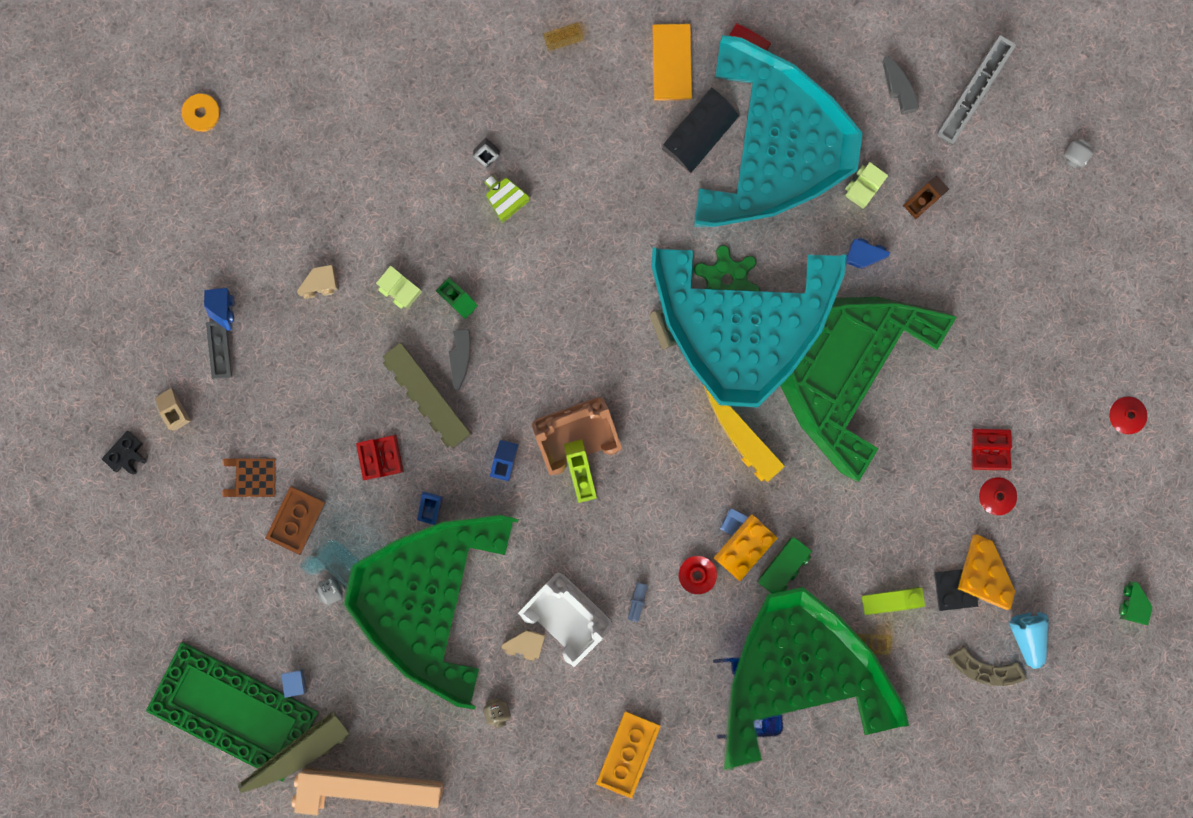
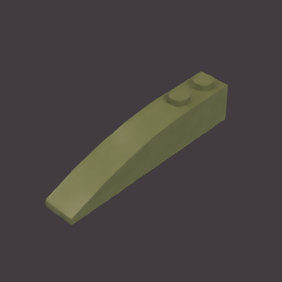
M332 711L239 782L237 785L240 793L280 780L305 767L321 755H327L335 744H340L346 740L349 734L347 728L335 712Z

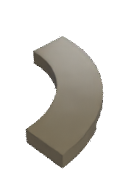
M965 646L947 655L952 664L961 673L982 684L1008 686L1027 679L1018 662L1005 666L986 665L975 659Z

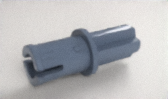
M636 583L633 599H630L632 603L628 620L639 621L642 606L645 605L644 599L648 585Z

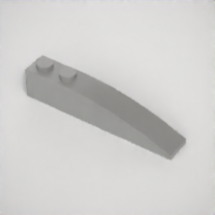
M1001 35L996 38L943 123L937 136L952 145L955 143L1016 44Z

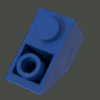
M854 239L847 253V264L864 269L888 258L891 252L886 251L887 248L880 245L872 246L865 239Z
M228 288L204 290V307L208 316L226 330H231L232 322H234V312L232 311V306H235L234 296L230 295Z
M503 440L499 441L489 477L510 482L519 444Z

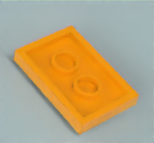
M751 514L715 555L714 559L738 581H741L777 540V537Z

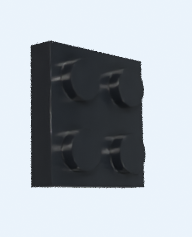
M963 569L934 572L939 611L978 607L977 597L958 589Z

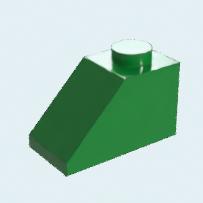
M449 277L435 290L464 319L478 307L473 299Z

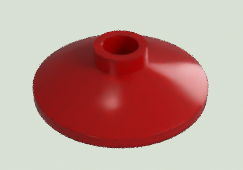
M1126 396L1119 398L1113 403L1109 418L1112 426L1118 432L1129 435L1135 434L1144 428L1148 414L1145 405L1139 399ZM1128 412L1133 413L1132 419L1128 417Z
M995 477L987 480L982 485L979 492V500L981 506L988 513L997 516L1005 515L1015 507L1017 491L1009 480ZM998 493H1001L1003 495V498L1001 500L997 499Z
M692 556L681 564L678 573L679 582L691 594H704L715 585L717 571L709 559L703 556ZM696 571L701 573V577L698 579L694 577Z

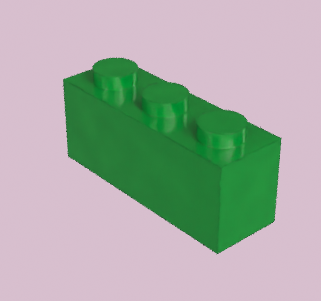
M791 537L757 580V583L771 594L786 591L788 588L786 584L790 579L793 581L800 572L798 571L799 567L802 564L806 565L812 557L809 555L812 551L795 537Z

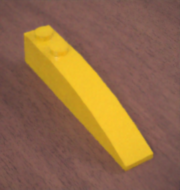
M704 386L720 425L730 441L743 456L741 458L742 462L748 468L750 466L756 471L754 475L761 482L763 480L765 482L770 481L785 466L730 406L719 405Z

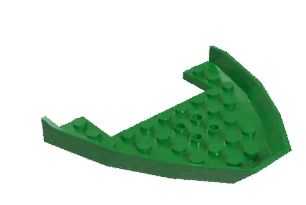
M882 297L835 298L821 334L793 373L780 387L800 427L841 474L855 482H859L879 449L850 432L846 427L903 331L931 348L938 350L956 320V316L939 310Z
M497 515L441 522L397 539L352 565L343 605L367 639L404 677L456 707L475 710L476 706L471 701L479 668L443 661L469 548L505 555L512 523H518L519 519Z
M804 587L768 594L746 637L728 702L723 770L736 769L735 767L762 761L753 721L856 697L865 735L909 726L905 706L873 651L838 614Z

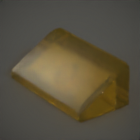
M578 22L542 34L548 52L584 40Z

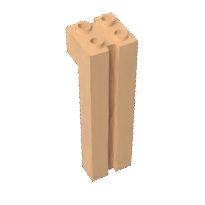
M305 767L303 771H300L295 776L294 787H297L296 795H293L292 807H295L294 813L318 815L319 808L324 809L325 796L438 808L442 801L444 782Z

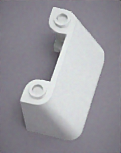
M556 573L518 613L526 623L534 624L538 621L565 647L562 652L564 660L573 667L605 637L612 627L611 620L561 573Z

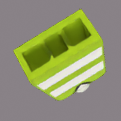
M492 175L485 181V184L490 188L486 197L501 223H504L530 201L529 196L507 178H504L499 183Z

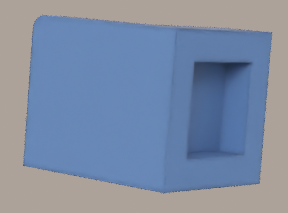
M730 508L719 529L733 536L748 517Z
M304 669L281 675L285 697L307 693Z

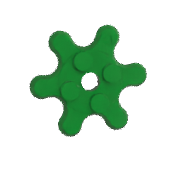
M726 245L717 247V261L715 264L706 265L699 262L694 266V273L697 276L703 277L707 282L705 289L761 292L759 285L751 283L747 277L748 272L756 266V259L753 256H746L741 261H734L730 257V249ZM726 274L733 278V282L730 285H725L722 282V277Z

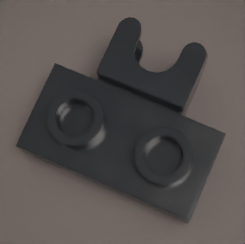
M128 430L102 458L114 472H118L123 467L128 473L133 475L137 474V470L133 466L135 461L144 464L147 462L137 452L143 443Z

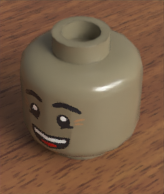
M501 698L486 702L487 705L483 711L487 724L495 725V728L506 726V721L511 718L508 703Z

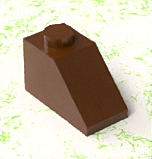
M936 175L903 206L917 219L942 197L949 188Z

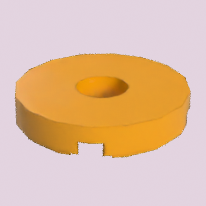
M195 94L184 102L182 118L190 129L205 132L212 129L218 123L220 108L211 96ZM199 108H204L206 114L201 118L197 117L196 111Z

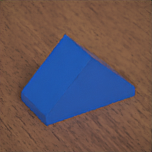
M423 491L417 521L436 525L444 497Z

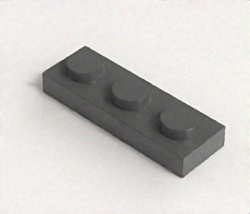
M216 321L206 322L212 379L233 378L228 330Z

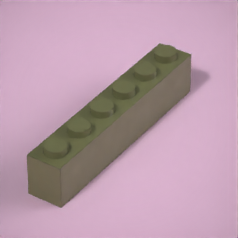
M399 343L382 356L385 360L383 362L384 366L389 372L391 370L394 371L397 375L394 379L401 387L404 385L407 388V396L412 402L416 400L419 404L417 409L423 417H429L431 420L429 425L435 432L439 431L442 434L441 440L447 448L451 446L454 449L472 435L402 343Z

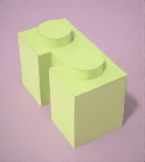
M870 162L866 167L862 165L857 172L858 179L855 182L851 180L845 189L848 191L845 196L862 209L867 206L888 177L886 173Z
M392 266L387 269L376 283L380 287L378 291L386 297L388 295L394 298L393 303L400 309L403 307L408 309L422 293L418 287Z

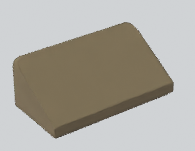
M663 309L649 314L662 350L677 345L666 324Z

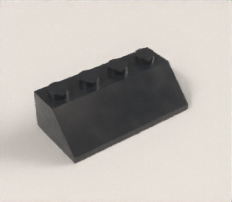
M711 87L666 140L662 150L688 172L692 173L738 119L739 115L727 99Z

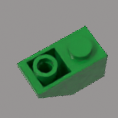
M1129 581L1128 585L1126 584L1124 587L1123 595L1130 597V600H1124V604L1121 603L1119 607L1120 619L1148 626L1153 606L1139 583Z

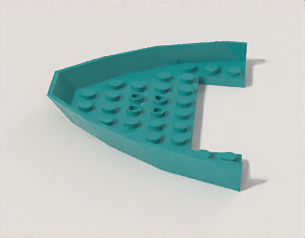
M722 35L719 44L715 78L752 83L737 193L699 189L693 227H717L776 216L820 196L858 171L863 133L835 99L796 65L743 38Z
M652 247L651 267L666 324L695 375L719 405L759 407L793 373L821 334L844 278L848 257L846 254H842V256L808 255L806 293L692 289L693 250H668Z

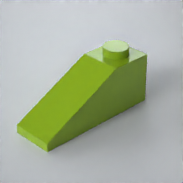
M583 440L565 443L564 448L578 503L597 499Z
M918 586L861 596L865 615L926 607L923 589Z

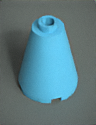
M1031 612L1016 615L1011 618L1012 622L1009 621V626L1025 662L1031 668H1041L1047 660L1048 615L1037 612L1038 616H1030Z

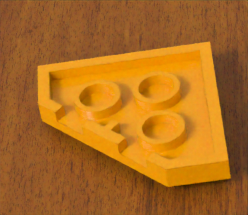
M975 534L971 539L958 589L1005 610H1011L1016 591L993 541Z

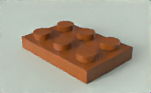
M290 486L265 539L301 555L326 502Z

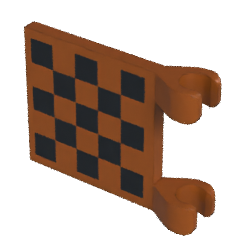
M222 459V466H236V489H223L222 497H275V459Z

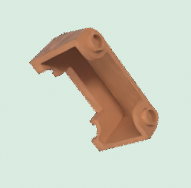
M602 397L593 398L538 418L532 423V428L549 475L561 474L567 467L565 443L582 439L586 455L600 450L605 454L613 455L622 450L610 412Z

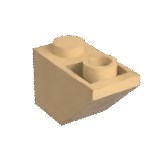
M329 265L313 268L297 290L298 295L304 296V299L315 297V291L323 295L334 294V291L338 290L335 267Z
M173 388L155 397L159 413L169 430L175 431L191 422Z
M525 630L504 642L501 648L505 649L507 654L516 655V653L524 655L523 658L534 661L535 658L539 659L545 634Z

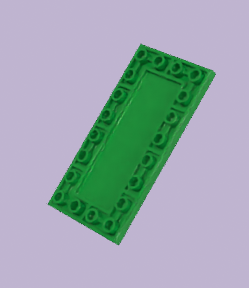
M183 641L180 643L146 709V712L257 769L309 730L319 711L292 697H285L284 693Z

